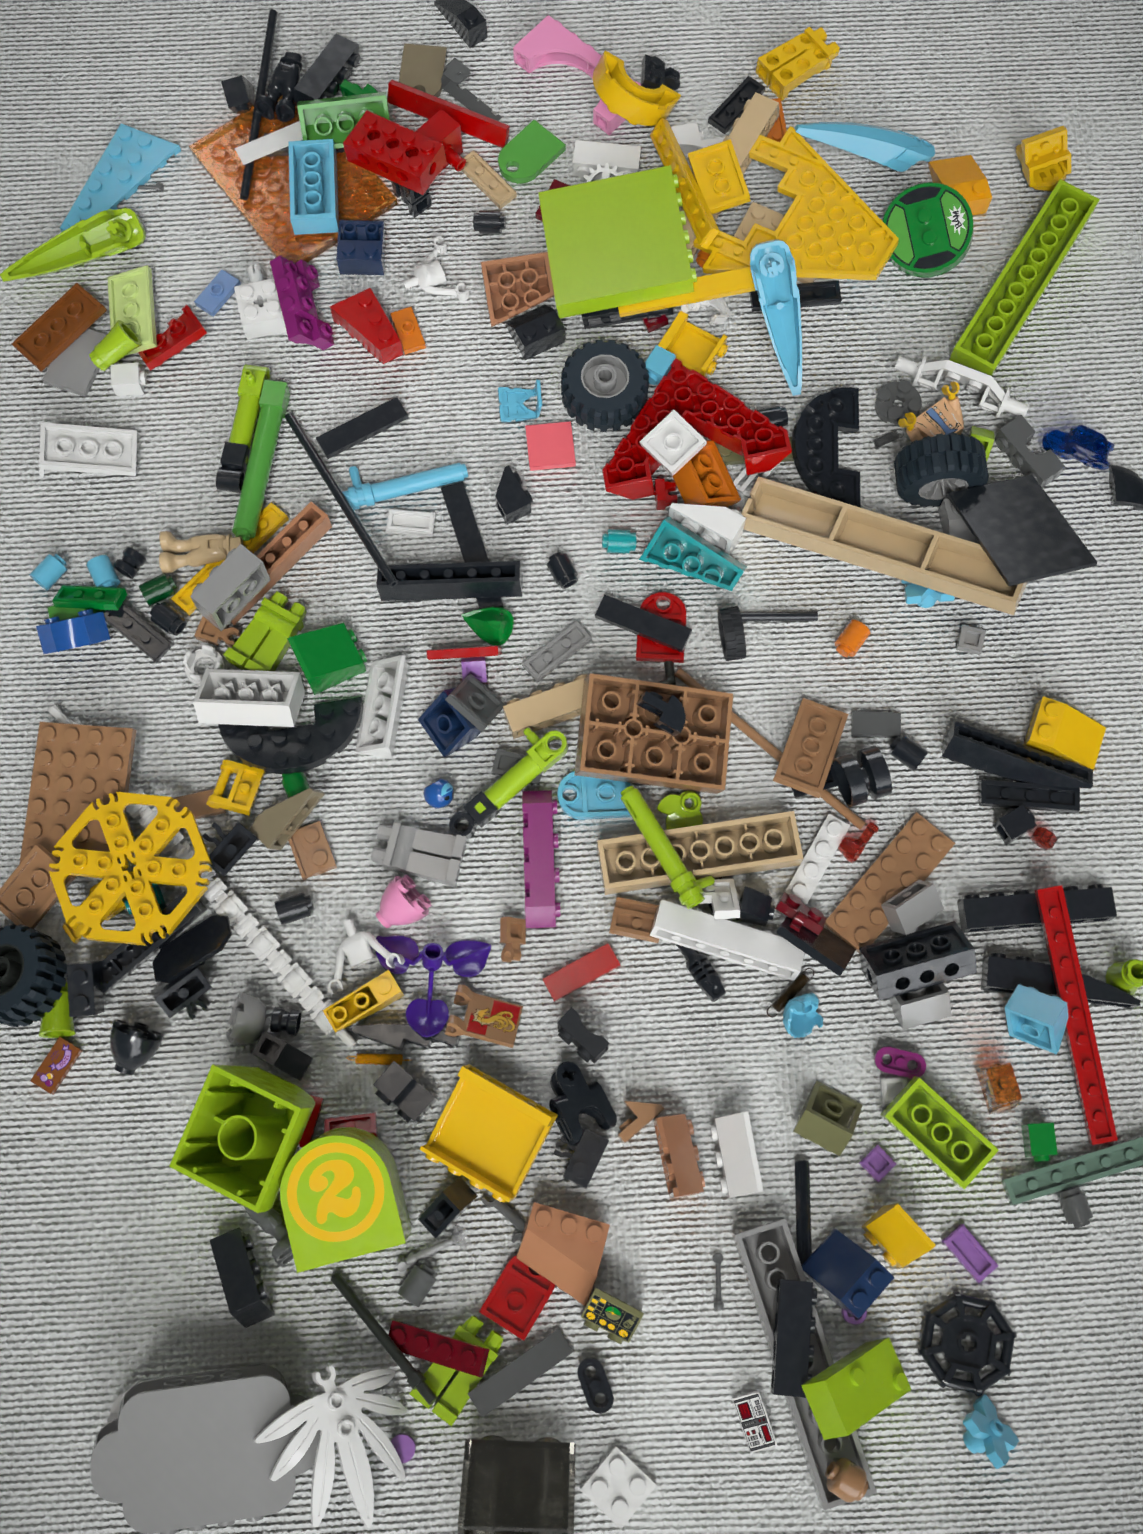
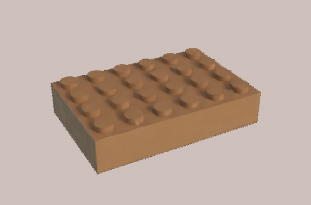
M590 673L584 679L574 775L713 794L724 791L726 786L733 694ZM644 692H656L663 697V701H666L672 695L678 698L684 707L686 715L685 725L680 734L674 737L653 725L658 716L637 705L640 696Z

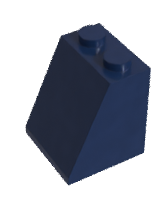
M835 1228L802 1265L803 1272L836 1305L858 1319L894 1279V1276L876 1258Z

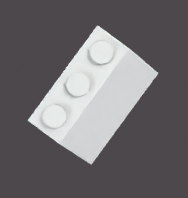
M748 1111L715 1118L713 1120L714 1125H710V1134L712 1141L717 1140L718 1151H715L714 1154L717 1167H722L723 1177L719 1178L722 1194L726 1193L728 1199L764 1192Z

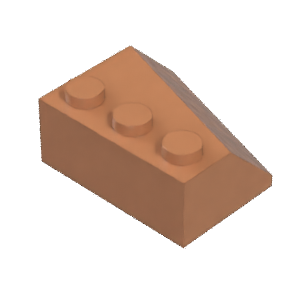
M548 252L481 262L491 327L554 297Z
M685 1114L656 1118L654 1120V1127L670 1200L704 1192L703 1172L699 1171L697 1161L700 1160L697 1145L692 1144L691 1135H694L691 1119L687 1120Z
M533 1202L530 1205L516 1258L586 1307L597 1278L610 1224Z

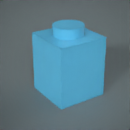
M658 345L655 346L645 362L649 374L648 382L652 385H658L664 375L667 376L672 368L671 364L676 358L675 354Z

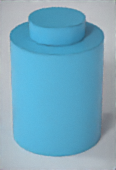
M48 554L29 575L42 588L48 591L67 571L65 568L67 563L57 554L54 556Z
M96 556L87 562L86 566L96 587L117 588L120 580L108 556Z

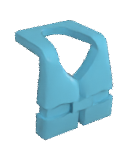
M536 379L534 390L509 389V387L498 388L501 422H511L512 420L519 422L539 417L542 407L539 379ZM537 396L535 411L528 409L523 404L526 400Z

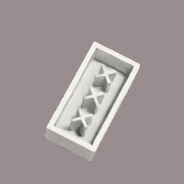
M206 669L193 704L199 723L294 727L305 692L300 672Z

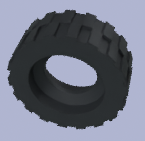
M739 607L718 609L719 634L725 660L745 659L746 642Z

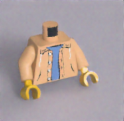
M950 382L951 392L948 385H943L942 393L947 395L948 399L942 398L917 418L914 413L910 412L905 413L907 420L905 418L899 419V426L907 428L906 433L911 442L922 440L923 437L927 436L933 437L936 434L948 435L949 433H956L961 435L964 429V421L959 398L955 396L960 389L957 382Z

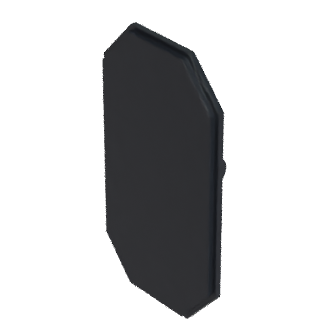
M211 916L163 946L152 963L155 981L171 983L196 966L204 965L207 959L222 951L232 935L229 917Z

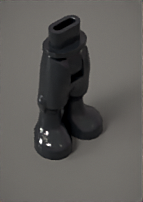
M286 52L273 72L267 89L268 96L260 95L256 98L254 108L264 118L273 120L275 113L277 119L281 122H287L294 118L296 111L293 104L294 88L299 83L300 71L302 69V56L300 54Z

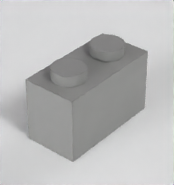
M922 880L916 881L881 904L891 930L904 935L915 932L917 927L933 920L938 913L944 910L935 885Z

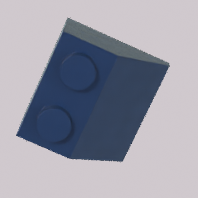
M455 688L443 690L418 718V721L443 757L454 753L481 733L480 730L445 700Z

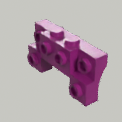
M281 255L271 260L270 265L288 340L296 344L313 345L323 351L333 346V330L328 323L318 319L312 291L320 287L319 274L315 266L302 259L293 263Z

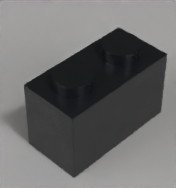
M101 961L78 962L66 965L69 1017L97 1015L104 1012Z

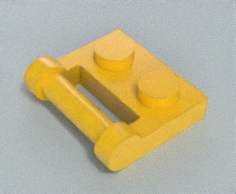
M223 760L220 766L221 773L213 794L208 797L206 804L214 809L222 808L250 816L265 771L238 762ZM237 773L228 799L223 798L222 795L230 774Z

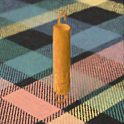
M357 1053V1056H348L355 1057L356 1064L391 1065L393 1061L398 1065H402L403 1061H412V1059L403 1060V1054Z

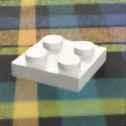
M673 410L640 441V444L673 476L707 442Z
M615 1446L583 1484L580 1491L622 1529L657 1484L625 1453Z

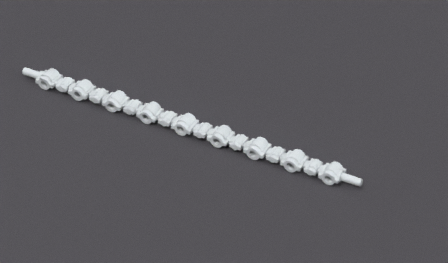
M56 705L48 710L58 723L83 725L77 717L69 720ZM130 779L128 793L145 794L138 785L131 788L134 782ZM129 804L126 806L127 812L135 820L141 817L138 822L144 829L158 813L156 807L151 810L149 805ZM180 832L174 836L163 850L166 855L172 851L173 853L169 857L177 859H190L195 853L194 849L187 842L183 845L181 844L185 838ZM213 869L212 872H203L201 878L208 879L210 884L201 885L199 883L198 886H206L208 888L203 895L210 903L217 902L212 907L220 916L229 917L230 926L234 922L236 923L233 929L242 939L249 938L244 942L261 962L266 959L269 960L265 965L275 976L278 973L281 974L277 980L294 999L299 995L302 997L298 1002L308 1013L311 1010L314 1011L310 1017L328 1036L334 1030L322 1010L333 1004L330 999L324 1003L322 1000L325 996L316 986L312 989L309 987L314 982L297 963L290 966L293 960L283 949L279 952L277 951L281 946L279 942L264 926L258 930L257 927L260 923L251 913L247 916L245 915L249 909L232 890L227 894L225 893L228 887L219 877L215 880L213 879L217 873ZM345 1028L336 1032V1035L349 1049L357 1044V1041Z

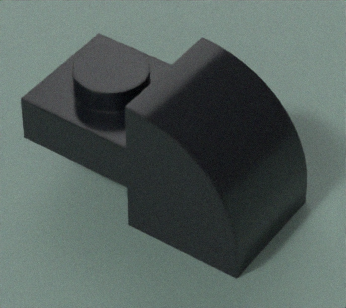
M644 692L640 696L637 705L658 716L653 725L674 737L680 734L685 725L686 715L684 707L678 698L672 695L666 701H663V697L656 692Z

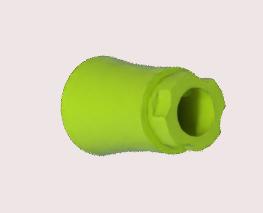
M118 320L110 332L94 347L89 356L98 368L106 371L111 365L116 364L120 359L142 344L135 332L123 321Z
M1131 959L1126 962L1112 964L1106 971V983L1133 995L1143 986V960Z
M67 982L65 987L62 986L60 991L62 995L59 1000L54 1002V1008L50 1012H45L44 1017L41 1018L38 1034L40 1037L65 1038L76 1034L73 1017H69Z

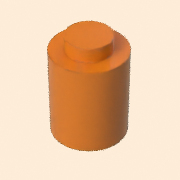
M852 619L835 641L836 651L843 657H854L871 634L869 628L862 622Z

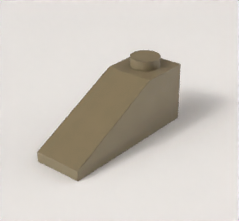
M309 788L260 813L249 830L268 849L281 851L325 793L321 790Z

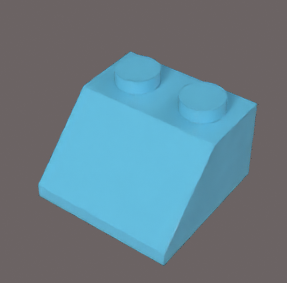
M1018 984L1005 1006L1009 1036L1057 1054L1069 1017L1067 1002L1057 996L1041 993L1033 987H1025Z

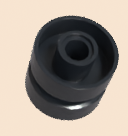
M871 746L857 751V760L851 753L833 759V768L840 783V786L837 787L848 807L866 803L868 794L875 800L892 793L890 772L878 747Z

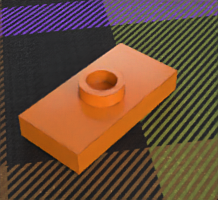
M412 307L390 313L396 333L401 340L404 354L425 349L426 344Z

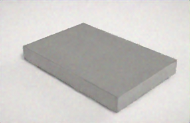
M91 329L83 332L50 363L42 379L44 384L87 397L100 369L91 361L89 354L107 334Z

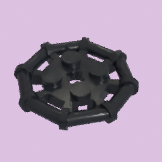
M954 1291L946 1300L930 1311L924 1312L923 1316L925 1319L921 1344L917 1350L918 1354L922 1355L935 1375L940 1387H949L981 1396L983 1391L1006 1375L1010 1376L1012 1373L1010 1367L1013 1346L1017 1334L1016 1331L1013 1332L997 1308L996 1301L960 1294L959 1291ZM964 1306L980 1309L982 1312L979 1317L966 1315ZM955 1307L957 1316L949 1319L946 1323L939 1318ZM990 1316L1001 1333L995 1335L988 1327L986 1321ZM935 1325L942 1328L939 1345H932ZM966 1335H969L970 1340L975 1343L974 1347H969L968 1351H965L964 1346L961 1345V1340L965 1339ZM997 1341H1003L1000 1361L994 1358ZM941 1352L944 1359L949 1363L950 1366L945 1371L934 1354ZM991 1364L996 1368L980 1379L978 1372L983 1367ZM956 1370L970 1372L971 1381L953 1376Z

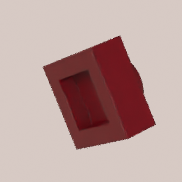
M666 314L656 318H642L648 333L669 324Z

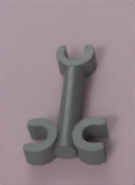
M483 1197L481 1200L485 1206L496 1208L522 1232L515 1234L511 1242L515 1243L518 1238H522L526 1222L506 1203L496 1199L493 1202H488Z

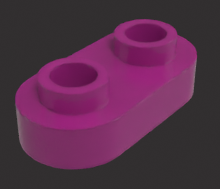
M883 1046L874 1054L876 1067L885 1073L912 1079L914 1076L921 1077L926 1070L924 1058L915 1052ZM889 1054L891 1061L887 1064L883 1063L882 1057ZM914 1060L916 1067L912 1070L908 1069V1062Z

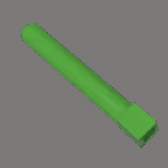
M264 380L259 401L260 413L232 529L236 537L242 536L243 541H248L256 536L282 418L286 416L290 399L287 382Z

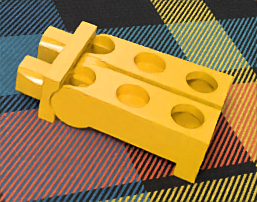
M808 27L804 33L760 56L755 73L767 86L770 85L769 88L782 101L788 97V93L814 74H819L823 70L826 71L831 68L832 60L838 56L840 47L836 42H831L828 45L824 43L827 39V34L822 27L814 31L811 27Z

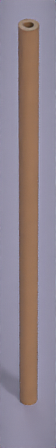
M682 668L675 673V676L688 687L707 690ZM732 711L731 723L775 760L780 762L782 752ZM828 790L822 791L820 797L859 830L863 828L866 824L864 820Z

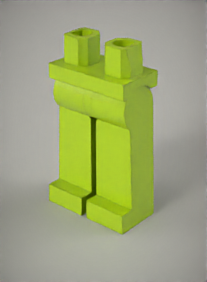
M278 591L269 600L264 597L261 602L262 606L257 610L252 621L232 648L228 647L223 654L227 662L240 670L276 671L290 647L287 638L297 635L298 631L301 632L304 627L302 620L306 615V608L295 602L291 609L287 611L284 609V606L288 599Z
M472 1315L463 1325L460 1324L452 1338L490 1349L484 1370L485 1374L491 1363L499 1355L498 1350L504 1338L492 1330L487 1339L483 1341L476 1334L484 1323L475 1315ZM432 1363L424 1374L425 1382L438 1397L456 1370ZM459 1371L432 1412L452 1427L470 1398L468 1393L478 1386L483 1377ZM412 1389L409 1393L428 1409L433 1405V1403L429 1405L417 1389Z

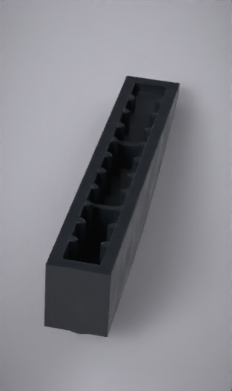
M954 721L943 741L942 757L970 766L976 770L1040 785L1091 789L1093 786V769L958 721Z
M184 891L161 911L162 914H170L185 897L187 891ZM199 900L171 935L167 934L166 927L162 928L166 933V938L162 939L159 932H154L152 934L153 944L148 943L143 936L146 946L123 943L101 962L103 995L208 910Z
M992 953L991 956L983 960L981 990L1013 994L1018 984L1025 987H1033L1049 996H1057L1052 968L1049 964L1031 961L1032 958L1025 956L1009 959L1006 958L1005 954ZM1082 974L1088 1003L1129 1009L1140 1006V1000L1091 976Z

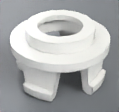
M203 644L202 649L196 650L193 653L187 651L183 658L186 675L195 685L199 686L202 680V676L198 674V666L202 662L209 661L213 663L214 669H225V662L222 656L210 645Z

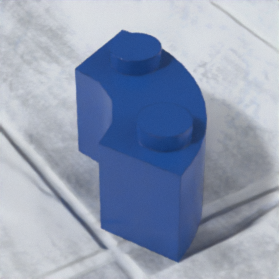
M92 609L78 612L79 616L60 620L59 616L44 619L45 624L36 626L43 654L110 640L103 611L93 613Z

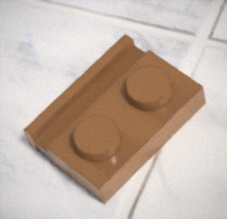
M320 821L297 829L288 840L303 880L337 868Z
M617 897L609 933L659 943L658 938L650 936L659 905Z

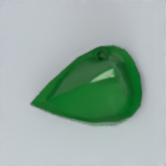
M491 607L461 614L476 635L491 646L504 645L512 634L514 617L506 609Z

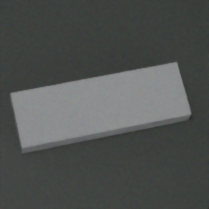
M575 621L525 660L522 666L538 683L591 642L592 637L578 621Z

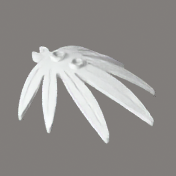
M332 1365L325 1366L328 1373L326 1379L322 1380L320 1373L317 1371L312 1373L313 1381L320 1385L322 1392L280 1415L264 1428L253 1441L255 1443H264L281 1438L298 1428L305 1421L281 1453L269 1476L271 1481H276L300 1461L310 1447L317 1431L320 1430L312 1476L311 1525L314 1527L319 1526L329 1503L334 1481V1443L336 1442L341 1467L350 1495L365 1527L370 1528L374 1513L373 1480L367 1453L358 1430H360L374 1453L391 1472L401 1480H404L406 1476L401 1460L391 1441L369 1417L361 1412V1409L365 1408L385 1415L406 1414L407 1409L389 1397L364 1393V1391L374 1390L387 1384L395 1376V1370L375 1369L366 1371L336 1386L334 1382L336 1371Z

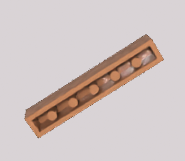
M310 502L257 555L263 561L271 580L230 622L232 625H235L332 528L328 515L313 502Z

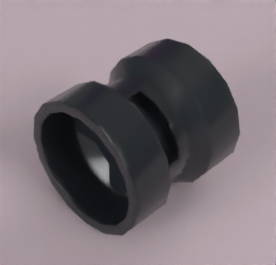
M127 546L123 551L122 559H117L113 567L127 578L133 579L137 574L136 568L138 569V567L143 566L146 558L135 549Z
M275 1007L271 1017L270 1031L275 1033L286 1031L289 1035L297 1036L301 1024V1010L292 1009L288 1012L282 1007Z

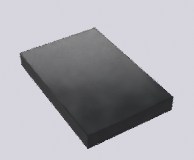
M787 916L776 933L838 976H841L856 949L826 928H823L820 934L817 935L802 925L800 931L797 932L790 927L792 919Z

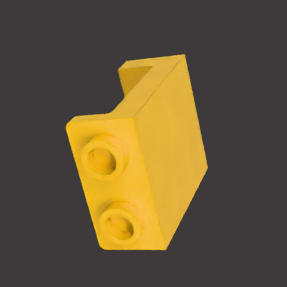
M680 310L658 346L675 354L676 359L681 361L683 366L689 370L693 369L704 377H707L708 374L712 375L717 367V360L719 357L723 358L729 346L726 345L728 336L723 334L721 339L696 327L687 322L688 314Z

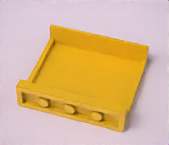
M470 1064L464 1065L457 1075L460 1079L427 1144L421 1146L419 1150L426 1153L425 1157L435 1163L441 1162L448 1166L447 1170L456 1176L463 1175L470 1179L469 1183L478 1189L485 1188L492 1192L491 1196L494 1199L503 1203L506 1201L510 1202L517 1197L558 1115Z

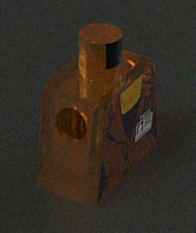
M999 1060L975 1067L989 1115L1014 1109L1022 1100L1010 1062Z

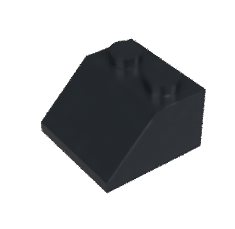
M545 304L505 322V326L524 360L565 343L564 325L556 311Z

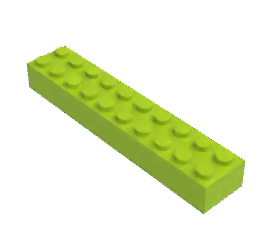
M1061 179L1059 180L955 345L949 358L950 361L990 376L994 375L1085 228L1100 199Z

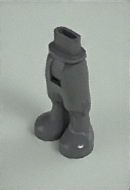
M244 1206L250 1218L265 1233L274 1236L277 1240V1244L271 1252L277 1265L281 1267L293 1259V1253L287 1228L283 1223L281 1215L273 1208L266 1212L256 1213Z

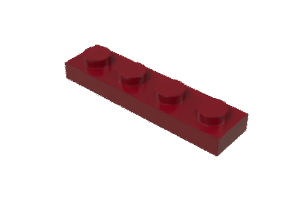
M392 1320L388 1335L402 1353L477 1377H483L490 1349Z

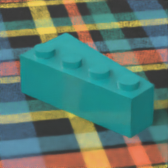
M669 516L663 520L639 559L730 591L733 590L747 568L746 565Z

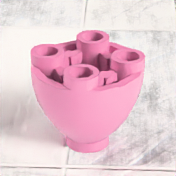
M405 875L403 878L395 876L382 895L380 909L376 913V917L386 928H390L392 925L399 926L415 923L429 913L428 908L432 905L430 900L424 894L420 895L414 888L416 886L414 881L408 875Z

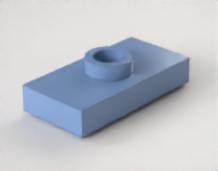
M222 269L194 301L195 305L214 317L235 292L234 286L241 285L240 280Z

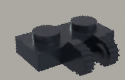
M645 54L642 60L641 86L648 89H656L663 84L674 91L678 90L680 86L679 71L671 67L665 69L664 61L656 56L651 57Z

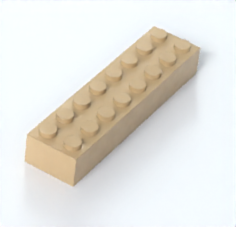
M794 811L663 830L685 867L693 873L696 880L707 876L719 878L799 866L803 861ZM642 834L597 840V852L605 895L670 885V879Z

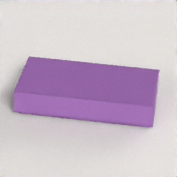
M963 1224L956 1227L942 1240L977 1283L983 1281L998 1267V1264Z

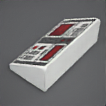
M755 1390L732 1398L750 1454L778 1446L760 1392Z

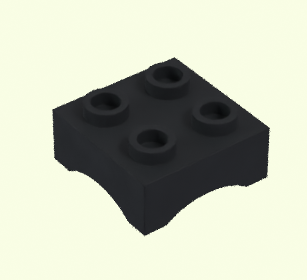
M572 1007L557 1022L560 1038L568 1045L572 1042L577 1047V1054L587 1063L591 1060L595 1064L609 1049V1042L604 1037L597 1036L586 1029L579 1018L578 1012Z

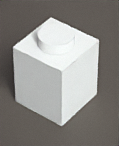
M139 363L111 365V387L116 396L144 394V385H147V375L145 371L141 370Z

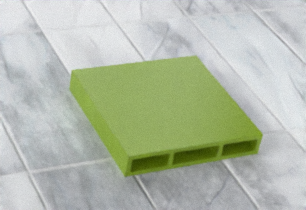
M671 165L538 192L559 318L694 292L693 282H697L695 268H690V263H693L692 250L686 247V244H690L688 230H683V225H686L685 213L679 210V207L683 206L680 192L676 193L675 188H679L677 174H672Z

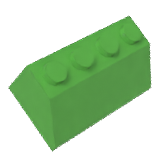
M386 92L300 101L297 104L303 141L333 139L335 149L344 148L343 142L366 110L390 120Z

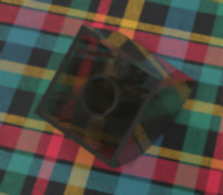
M497 1435L485 1436L480 1440L465 1439L458 1534H574L576 1443L561 1442L553 1437H542L536 1441H507L505 1438Z

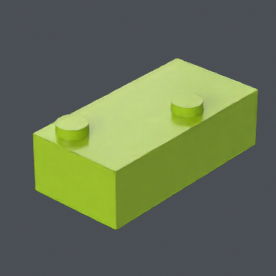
M914 1076L880 1114L962 1189H965L999 1151L920 1077Z
M889 1337L865 1342L801 1385L824 1440L849 1436L912 1390Z

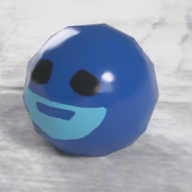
M441 778L424 788V799L431 807L436 809L447 807L454 798L453 786L448 780Z

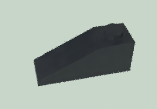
M466 0L434 1V5L469 48L487 39L486 19L473 4Z

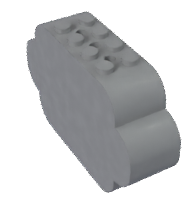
M257 1364L144 1380L133 1385L125 1393L120 1405L119 1418L108 1422L98 1432L90 1461L91 1482L94 1490L101 1498L112 1503H122L123 1514L127 1523L134 1530L144 1534H175L178 1530L189 1528L190 1531H199L205 1529L206 1525L218 1523V1526H230L236 1520L246 1519L248 1522H256L262 1520L263 1516L281 1511L289 1504L295 1492V1476L305 1473L314 1465L320 1430L317 1431L310 1447L300 1461L284 1476L276 1481H271L269 1476L278 1458L305 1421L298 1428L281 1438L264 1443H255L253 1439L280 1415L307 1400L301 1395L288 1393L286 1381L280 1371L270 1365Z

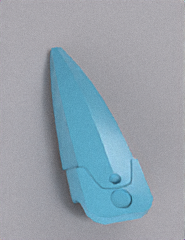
M817 122L797 124L795 126V131L804 137L846 150L888 166L898 172L908 170L918 161L930 162L935 155L934 145L929 141L900 130L896 131L874 125L849 122Z
M776 239L756 244L751 249L750 269L772 345L792 395L796 396L801 394L800 295L796 284L795 259L790 252L789 246L784 241Z

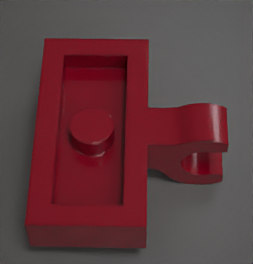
M783 892L775 908L792 919L790 927L797 932L800 931L803 925L819 935L827 919L817 908H810L802 903L799 897L787 894L786 892Z

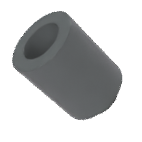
M424 1263L420 1267L415 1264L397 1293L413 1305L420 1307L437 1280L433 1276L435 1271Z

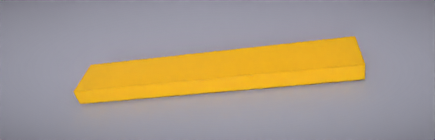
M750 267L697 277V282H693L694 292L618 307L620 317L755 291Z
M272 502L269 503L261 511L255 538L243 541V546L254 554L289 520L288 516ZM225 560L206 564L171 598L172 601L190 616L197 609L190 597L193 589L198 584L203 583L209 577L211 570L216 566H220Z

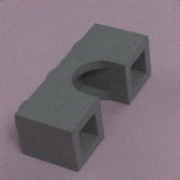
M1020 415L999 429L995 437L996 445L1007 454L1015 468H1018L1024 476L1033 475L1043 488L1058 478L1065 466L1051 449L1040 455L1033 454L1028 450L1026 445L1030 443L1036 431Z

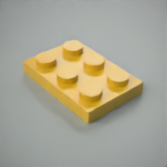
M731 139L688 153V159L695 180L711 214L751 201Z

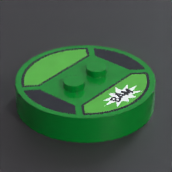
M922 183L906 189L892 201L883 218V222L899 238V243L889 258L890 261L899 270L914 277L929 278L949 272L964 259L972 244L974 225L970 206L958 191L944 184Z

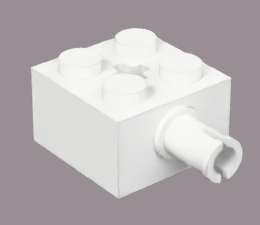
M256 264L254 265L255 273L252 265L247 268L250 283L234 286L241 323L247 340L287 332L274 278L263 280L261 266Z

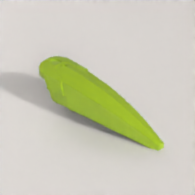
M129 208L101 211L87 220L79 221L6 268L0 276L3 282L32 278L71 269L107 256H115L141 245L146 239V232L138 214Z

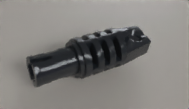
M676 944L687 960L686 967L700 989L712 1002L722 998L726 991L717 972L705 954Z

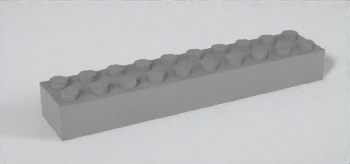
M786 1218L732 1235L772 1358L777 1279L807 1282ZM812 1305L811 1316L816 1319L815 1333H810V1345H814L813 1363L809 1362L808 1374H812V1378L834 1364L815 1305ZM785 1396L820 1506L824 1510H828L848 1503L831 1493L826 1485L827 1477L825 1472L828 1465L841 1458H848L865 1470L869 1485L864 1497L877 1493L857 1431L855 1430L849 1436L824 1440L807 1398Z

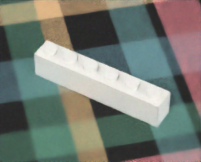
M661 899L650 932L652 937L792 981L801 972L805 953L771 931L754 929L746 923H735L727 919H714L713 915L703 913L701 909H687V907L681 906L673 900L665 901Z

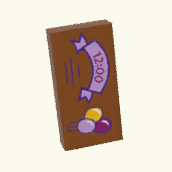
M59 1037L30 1081L54 1095L83 1050L64 1038Z

